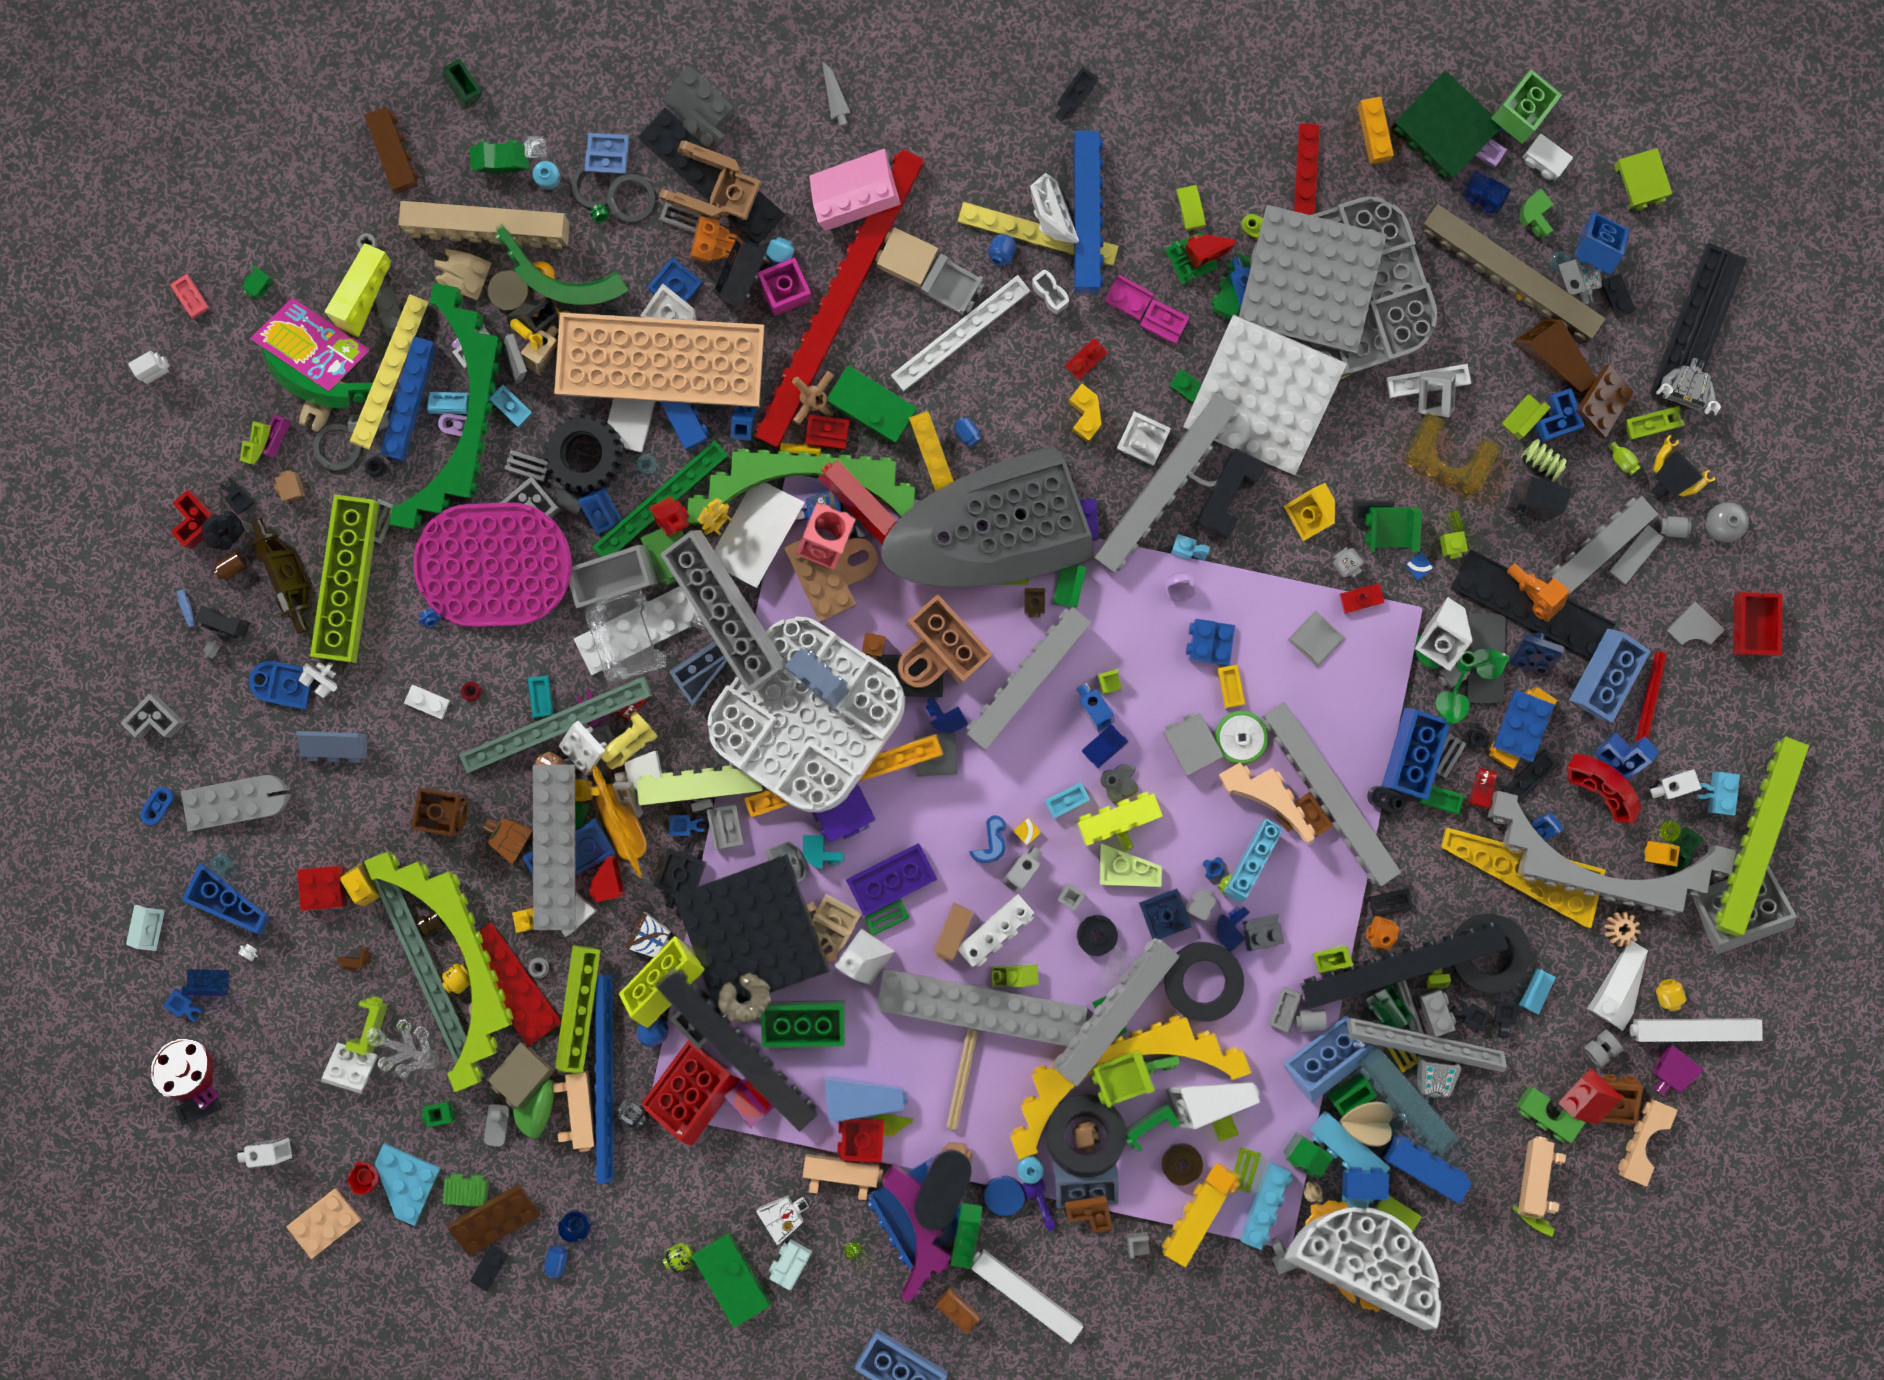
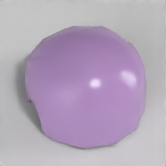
M1174 573L1165 582V591L1171 600H1187L1197 593L1195 580L1187 573Z

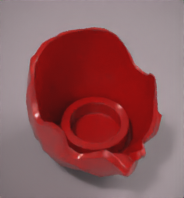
M358 1160L357 1164H354V1169L348 1174L349 1177L347 1179L354 1194L365 1195L375 1190L379 1182V1174L374 1166Z

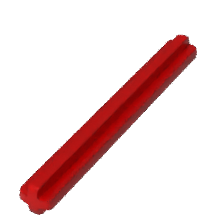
M1657 651L1654 654L1635 743L1644 736L1649 739L1667 654L1661 651Z

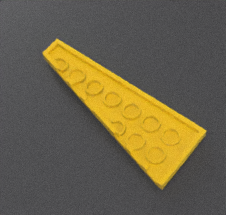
M1445 828L1441 848L1584 927H1592L1599 895L1596 894L1595 897L1583 894V891L1577 889L1575 892L1563 889L1564 886L1557 884L1556 887L1543 884L1544 881L1537 879L1536 882L1524 880V876L1518 875L1522 851L1521 853L1508 850L1509 847L1503 846V842ZM1571 861L1586 870L1605 876V869Z

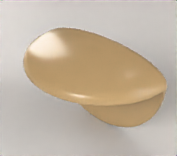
M1382 1102L1365 1103L1347 1112L1341 1118L1340 1123L1359 1142L1369 1146H1383L1390 1141L1392 1136L1391 1127L1388 1123L1393 1117V1110L1388 1104Z

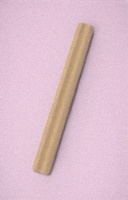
M968 1028L966 1032L946 1125L948 1129L957 1130L976 1044L978 1031L973 1028Z

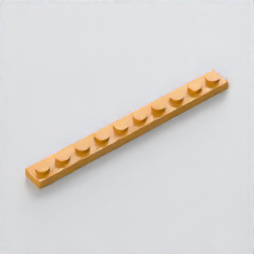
M934 734L878 753L858 782L942 755L943 751L937 735ZM769 789L744 798L751 817L791 805Z

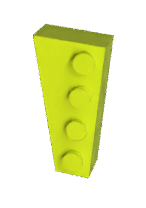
M364 243L325 310V313L337 328L358 338L384 277L390 268L391 259L384 251Z
M1146 791L1136 795L1138 799L1130 802L1128 798L1117 802L1118 807L1113 809L1107 806L1099 809V814L1091 816V813L1080 816V821L1076 822L1084 845H1091L1095 841L1104 840L1116 833H1122L1132 827H1137L1163 817L1154 793L1149 794Z

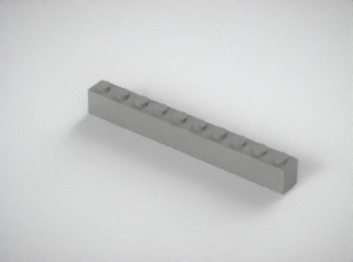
M1219 392L1213 396L1093 556L1096 560L1112 572H1115L1116 569L1120 571L1126 563L1125 557L1128 553L1132 555L1139 546L1137 541L1140 537L1145 538L1151 530L1149 525L1153 520L1155 522L1159 520L1163 514L1161 509L1165 504L1170 505L1176 497L1173 494L1178 487L1182 489L1188 481L1186 476L1190 471L1194 472L1200 465L1198 460L1202 455L1206 456L1213 446L1210 444L1215 438L1218 440L1225 432L1223 428L1227 422L1231 423L1238 413L1235 411L1238 407Z
M1282 702L1263 715L1264 721L1262 723L1268 731L1272 730L1276 736L1274 741L1280 749L1283 747L1287 752L1285 757L1292 766L1295 764L1299 770L1297 772L1299 778L1303 783H1308L1310 786L1309 792L1315 800L1319 799L1322 804L1320 807L1326 816L1330 815L1334 821L1332 823L1333 828L1338 834H1343L1345 837L1343 842L1350 851L1353 849L1357 857H1355V860L1361 868H1366L1368 871L1367 877L1373 885L1382 886L1400 874L1401 871L1287 704Z

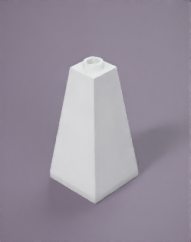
M861 928L835 967L852 979L872 985L895 951Z
M1254 1083L1167 1088L1176 1118L1180 1122V1128L1196 1129L1260 1103L1258 1098L1259 1090Z

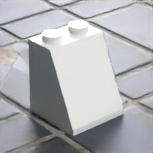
M1447 597L1427 624L1415 648L1449 671L1472 643L1465 608Z

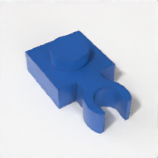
M669 815L670 836H691V829L703 832L705 829H699L697 823L705 821V819L699 818L691 821V815Z
M177 988L174 989L163 1007L179 1017L185 1013L191 1021H196L197 1019L192 1014L193 1011L199 1014L203 1011L199 1006L191 1005L190 1003L193 998Z

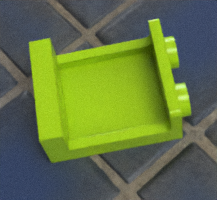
M1658 148L1619 159L1614 164L1616 172L1620 171L1630 201L1628 205L1629 210L1635 208L1636 211L1647 208V204L1651 203L1660 205L1667 202V198L1672 195Z
M375 996L359 1002V1006L369 1009V1014L361 1039L354 1038L347 1041L345 1050L362 1055L374 1051L388 1004L383 1003L382 998Z
M1140 1050L1093 1066L1094 1072L1090 1073L1094 1084H1099L1101 1092L1098 1095L1102 1105L1106 1103L1108 1108L1140 1094H1148L1155 1091Z

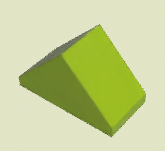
M1344 944L1313 953L1318 973L1353 966L1348 947Z

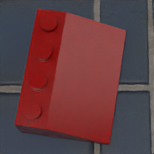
M688 1039L641 1104L644 1106L645 1111L680 1142L692 1146L725 1102L724 1096L736 1087L741 1078L703 1048L697 1049Z

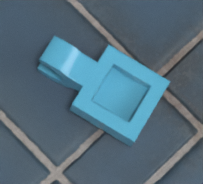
M1177 534L1171 554L1187 560L1194 556L1199 560L1205 561L1210 547L1207 545H1196L1197 540Z

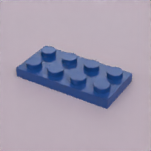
M596 818L576 828V875L604 861L607 857L616 854ZM532 851L524 855L523 860L533 875Z

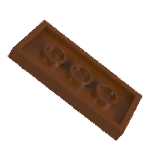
M518 1184L448 1223L447 1228L466 1254L470 1256L540 1217L541 1214L522 1186Z

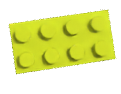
M676 936L619 993L630 1017L646 1028L672 1005L656 989V983L671 968L682 969L689 978L687 980L690 983L697 979L704 971L692 947Z

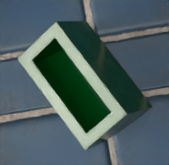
M458 59L443 67V78L463 109L466 110L475 104L482 96V90L462 60Z

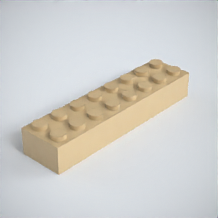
M401 201L399 226L411 238H421V235H424L434 240H441V237H449L451 241H461V238L469 239L470 242L474 243L489 240L491 244H501L495 235L497 234L496 227L503 224L518 246H522V243H528L531 247L537 248L542 247V245H550V248L562 249V246H568L570 222L564 213Z

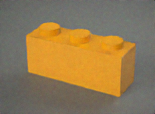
M1376 97L1361 100L1358 105V112L1369 163L1374 165L1389 162L1394 154L1382 98Z

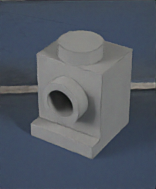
M1067 882L1057 900L1075 911L1086 894Z

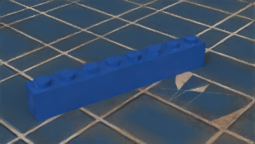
M1075 131L1073 138L1074 228L1079 242L1074 243V293H1099L1100 287L1104 285V274H1100V267L1104 265V255H1100V247L1103 248L1104 236L1100 235V228H1103L1104 221L1103 216H1100V209H1103V196H1100V189H1103V177H1100V170H1103V158H1099V151L1103 150V138H1099V131Z

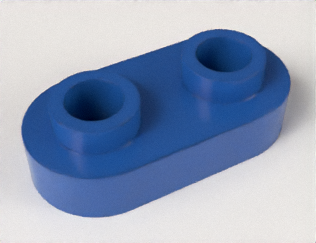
M158 787L152 792L140 813L141 820L145 824L156 825L161 822L174 801L172 790L167 787ZM163 793L167 796V799L165 801L161 800V795ZM152 811L156 813V816L153 819L150 817V813Z

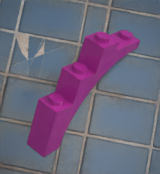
M894 1163L883 1177L882 1182L905 1207L913 1223L916 1236L914 1268H912L909 1279L901 1291L902 1299L909 1303L912 1298L915 1299L918 1296L923 1282L929 1281L933 1274L932 1270L940 1274L943 1269L946 1270L949 1267L952 1257L949 1250L934 1241V1239L938 1240L944 1229H926L915 1218L913 1206L923 1182Z

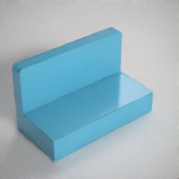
M1535 968L1519 1005L1539 1014L1556 977Z

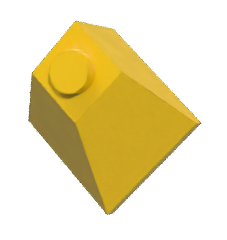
M1326 483L1309 490L1284 505L1303 541L1335 523V499Z

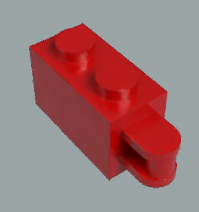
M671 496L649 507L657 525L667 537L690 526L687 521L689 515L684 506H681L679 501L675 502Z

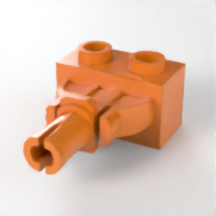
M700 216L689 259L709 264L712 260L727 258L737 235L730 234L725 227L720 225L719 220Z
M1516 563L1507 570V573L1520 583L1519 589L1521 591L1524 590L1534 602L1532 609L1538 618L1548 622L1564 607L1570 590L1556 578H1553L1546 584L1542 580L1535 578L1536 575H1528Z

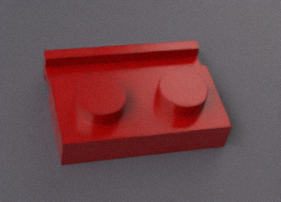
M809 414L805 445L846 450L850 420Z

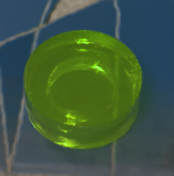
M1126 831L1118 833L1117 837L1123 851L1128 852L1132 850L1133 844Z

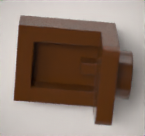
M362 947L360 949L359 958L338 957L337 965L343 966V970L355 971L356 968H366V964L369 965L371 960L369 947Z

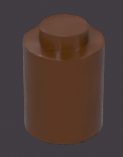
M235 550L215 563L216 568L214 572L220 580L224 579L227 581L246 569L247 564Z

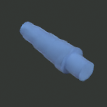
M184 589L176 592L178 596L177 602L188 627L195 626V620L189 597L186 596Z

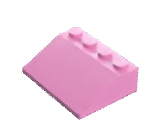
M885 148L809 176L817 221L825 231L900 205Z

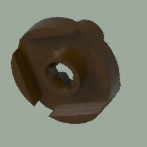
M1186 1143L1172 1144L1163 1154L1161 1161L1162 1170L1170 1182L1185 1186L1196 1181L1202 1174L1203 1160L1200 1153L1192 1145ZM1186 1159L1185 1163L1188 1166L1180 1170L1177 1161Z

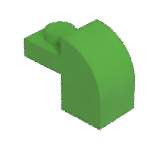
M1542 188L1523 204L1520 210V222L1523 228L1531 224L1533 233L1544 239L1553 229L1542 214L1554 204Z

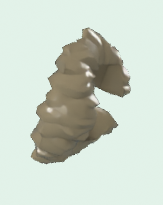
M751 973L740 978V983L751 992V1000L748 1003L742 1005L736 1001V989L730 982L725 984L720 992L718 1005L722 1013L732 1022L743 1023L746 1021L749 1023L751 1020H755L761 1016L764 1009L768 1007V1003L771 1002L769 996L770 986L765 981L757 978V975H752Z

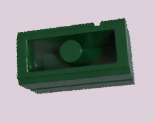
M1392 984L1373 991L1366 998L1369 1009L1375 1012L1381 1025L1401 1028L1407 1025L1413 1018V1015Z

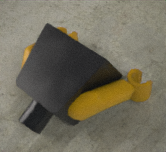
M546 297L522 304L507 316V323L516 334H520L526 340H530L532 350H538L537 344L543 346L542 336L533 333L539 331L554 318H560V313L570 312H560V309L553 305L551 298Z
M1669 435L1664 440V445L1656 456L1653 468L1655 472L1654 477L1659 483L1651 491L1658 498H1661L1667 491L1675 497L1677 495L1683 497L1696 494L1707 483L1715 480V476L1710 479L1707 478V473L1710 470L1701 473L1674 448L1679 443V440L1677 439L1674 444L1670 443L1669 438L1672 435Z

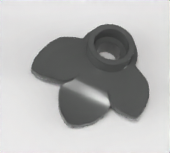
M1120 764L1114 770L1108 769L1102 773L1100 778L1101 785L1106 788L1107 797L1112 802H1120L1123 795L1130 796L1138 792V786L1131 778L1136 771L1134 766ZM1113 776L1114 781L1109 783L1108 779Z

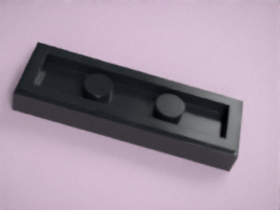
M1544 749L1501 792L1517 795V802L1519 803L1559 763Z

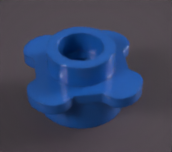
M427 609L420 614L418 623L423 624L425 628L433 627L442 619V616L437 615L434 609Z
M1220 857L1203 862L1207 879L1211 880L1213 877H1223L1225 875V870L1222 866L1223 860Z

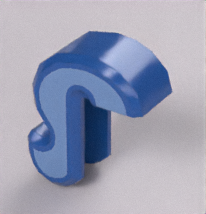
M993 815L986 821L989 849L969 851L971 857L977 862L991 863L999 860L1004 855L1006 844L999 831H1005L1006 824L1000 816Z

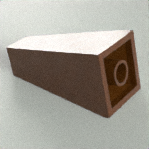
M1545 318L1513 341L1516 346L1575 392L1585 393L1589 391L1596 380L1594 373L1562 320Z

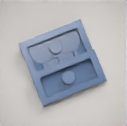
M588 133L585 172L626 174L629 135Z

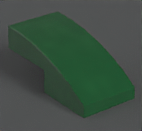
M1685 826L1672 844L1680 846L1677 867L1667 866L1676 872L1682 871L1692 858V853L1702 842L1703 837Z

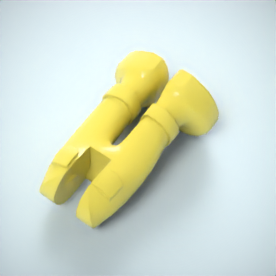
M636 711L630 716L633 722L632 728H628L625 733L609 743L601 757L604 762H607V766L611 770L622 766L633 754L645 747V743L654 741L658 737Z

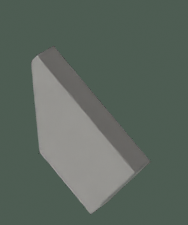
M616 781L612 786L618 803L623 807L627 806L634 812V816L640 818L643 812L641 806H639L634 784L632 782Z

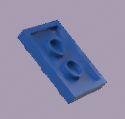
M1514 690L1493 748L1533 762L1554 704Z

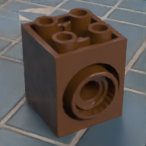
M418 788L411 829L449 836H461L467 816L469 795L430 788Z

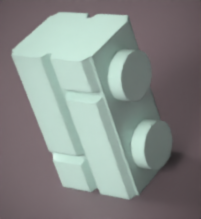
M791 1239L788 1244L784 1242L779 1251V1254H781L779 1261L776 1262L774 1260L768 1271L771 1273L769 1279L788 1290H792L812 1251Z

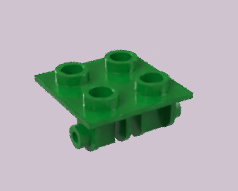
M1202 232L1196 233L1180 242L1175 241L1171 246L1165 248L1182 285L1219 268L1216 261L1213 260L1195 269L1185 250V246L1188 243L1187 240L1195 235L1203 236Z

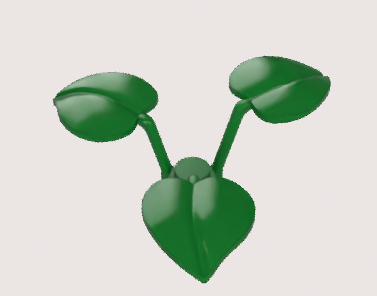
M1418 635L1416 638L1415 648L1421 638V635ZM1415 649L1418 660L1425 667L1437 669L1440 666ZM1479 649L1474 653L1465 651L1455 664L1461 674L1453 693L1445 691L1436 698L1435 707L1438 714L1450 724L1462 721L1469 711L1468 698L1461 694L1457 695L1464 675L1471 668H1476L1479 677L1486 680L1497 679L1502 674L1510 656L1491 649Z

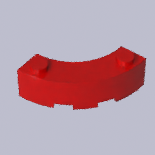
M1574 753L1567 766L1569 784L1584 787L1592 792L1597 791L1605 798L1604 802L1612 813L1614 822L1634 824L1641 811V805L1634 788L1628 780L1607 763L1587 755Z

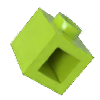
M1464 531L1445 534L1439 537L1443 557L1450 556V559L1463 557L1462 554L1468 551Z

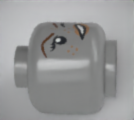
M1345 547L1334 556L1333 565L1342 577L1351 575L1354 578L1362 571L1360 567L1364 561L1354 548L1348 549Z

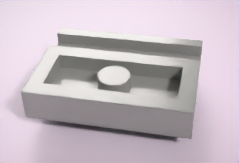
M736 804L707 810L714 850L744 844Z

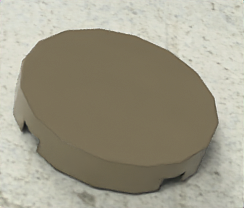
M502 271L490 280L488 296L497 308L503 311H514L528 299L529 287L516 272Z

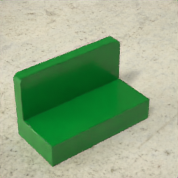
M1078 565V567L1071 566L1060 570L1053 600L1054 604L1077 609L1086 567Z

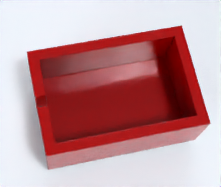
M1740 592L1734 594L1733 655H1782L1783 593L1760 594Z

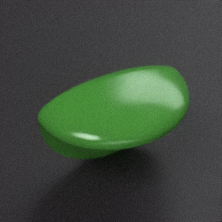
M552 1079L546 1081L524 1108L514 1109V1118L518 1128L530 1138L537 1139L543 1132L549 1119L554 1100L552 1085L554 1082Z

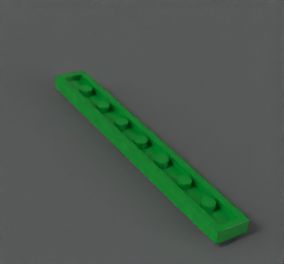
M714 440L592 548L600 557L621 551L655 521L649 507L670 496L675 502L678 501L728 458L727 453Z

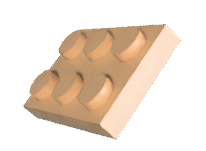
M336 1187L286 1227L312 1259L362 1219Z

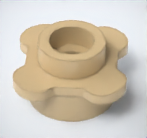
M1310 1181L1307 1182L1306 1187H1304L1306 1199L1309 1202L1316 1200L1322 1202L1321 1187L1316 1182L1313 1184Z

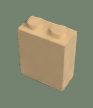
M894 227L892 233L888 232L886 235L884 250H879L876 256L877 268L921 288L938 254V248Z

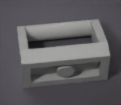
M1442 371L1420 374L1418 413L1450 417L1455 408L1457 372ZM1428 381L1443 383L1442 405L1427 406Z

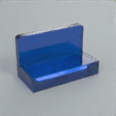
M1109 725L1082 749V753L1096 769H1099L1129 741L1113 725Z
M188 969L187 986L182 987V995H228L229 970Z

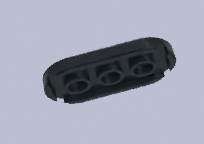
M948 1149L933 1158L913 1206L915 1218L922 1227L929 1230H940L948 1226L953 1220L972 1174L970 1161L962 1152Z

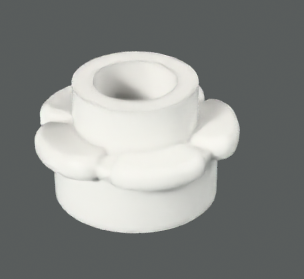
M248 944L245 947L240 946L241 949L238 954L252 962L255 957H258L255 954L257 950Z

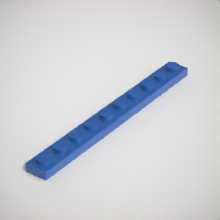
M612 974L597 975L595 986L596 1001L594 1003V1010L596 1012L594 1024L596 1032V1042L594 1045L596 1053V1063L594 1066L596 1084L594 1090L596 1094L595 1135L597 1139L595 1155L597 1156L595 1176L597 1177V1183L603 1184L614 1181Z

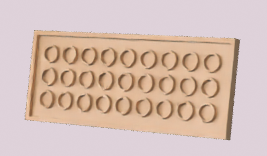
M560 313L554 394L759 407L765 326L759 324Z

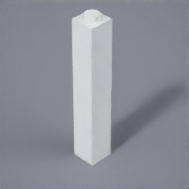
M1756 1018L1633 1019V1024L1630 1025V1034L1633 1040L1638 1042L1763 1041L1762 1020Z
M983 1249L981 1253L977 1251L974 1254L971 1267L973 1271L1071 1344L1083 1329L1081 1322Z

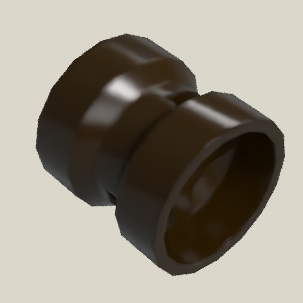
M434 910L427 916L423 915L417 918L419 927L425 936L432 934L433 930H440L445 927L444 921Z

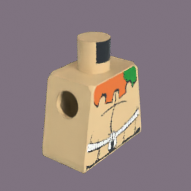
M552 325L546 333L542 330L536 333L542 336L543 346L537 344L538 350H532L529 342L521 352L525 367L540 376L558 349L556 339L559 335V330Z

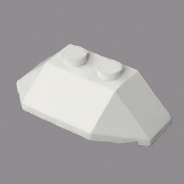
M1047 173L1043 174L1030 186L1032 202L1035 208L1034 214L1041 224L1039 225L1041 232L1044 235H1049L1054 240L1071 243L1079 242L1058 182Z

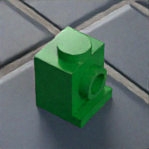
M253 265L252 269L255 271L245 278L242 286L244 290L242 292L251 299L255 296L260 300L275 281Z
M451 1100L426 1105L423 1107V1111H421L422 1121L426 1123L427 1127L451 1123L455 1120ZM436 1110L441 1111V1117L435 1115Z

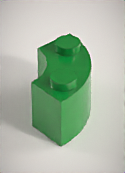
M509 140L503 144H490L488 141H480L478 145L469 147L472 172L507 173L529 169L528 157L526 156L527 145L520 144L517 140Z

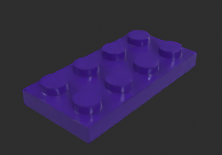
M918 843L846 879V882L865 917L938 879Z

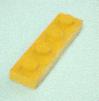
M928 411L909 417L936 492L954 481Z

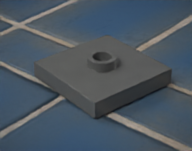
M955 733L936 734L943 754L916 763V776L957 774ZM914 735L915 741H916V740H919V739H922V738H925V737H928V736H931V735Z

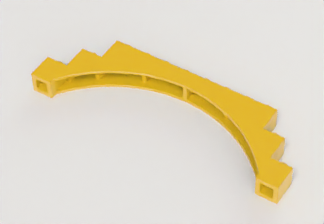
M1180 1014L1170 1017L1169 1022L1164 1024L1161 1021L1149 1025L1150 1029L1142 1031V1028L1130 1032L1131 1036L1116 1037L1094 1064L1096 1066L1140 1050L1142 1055L1171 1054L1200 1060L1224 1071L1231 1080L1251 1074L1241 1048L1237 1049L1234 1046L1226 1049L1225 1054H1222L1215 1033H1209L1206 1030L1198 1033L1197 1038H1194L1187 1017H1181ZM1045 1064L1034 1068L1035 1072L1031 1073L1039 1096L1035 1098V1095H1031L1023 1099L1024 1102L1020 1103L1028 1127L1024 1128V1125L1012 1129L1013 1133H1010L1018 1160L1038 1153L1036 1146L1049 1116L1064 1096L1075 1086L1052 1067L1053 1065L1048 1067ZM1091 1068V1070L1087 1073V1075L1084 1078L1089 1076L1090 1073L1094 1072L1093 1068Z

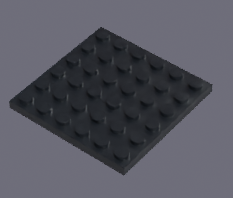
M788 854L674 895L695 956L704 969L702 975L709 995L718 1006L716 1008L718 1011H721L718 1005L720 992L728 982L735 987L736 1001L739 1004L751 1000V992L740 983L741 976L746 974L757 975V978L765 981L770 986L769 993L830 971Z

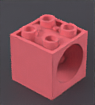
M817 503L795 554L834 570L843 552L855 518H852L845 512L833 510L826 504ZM816 529L830 531L836 540L829 541L823 539L817 534Z

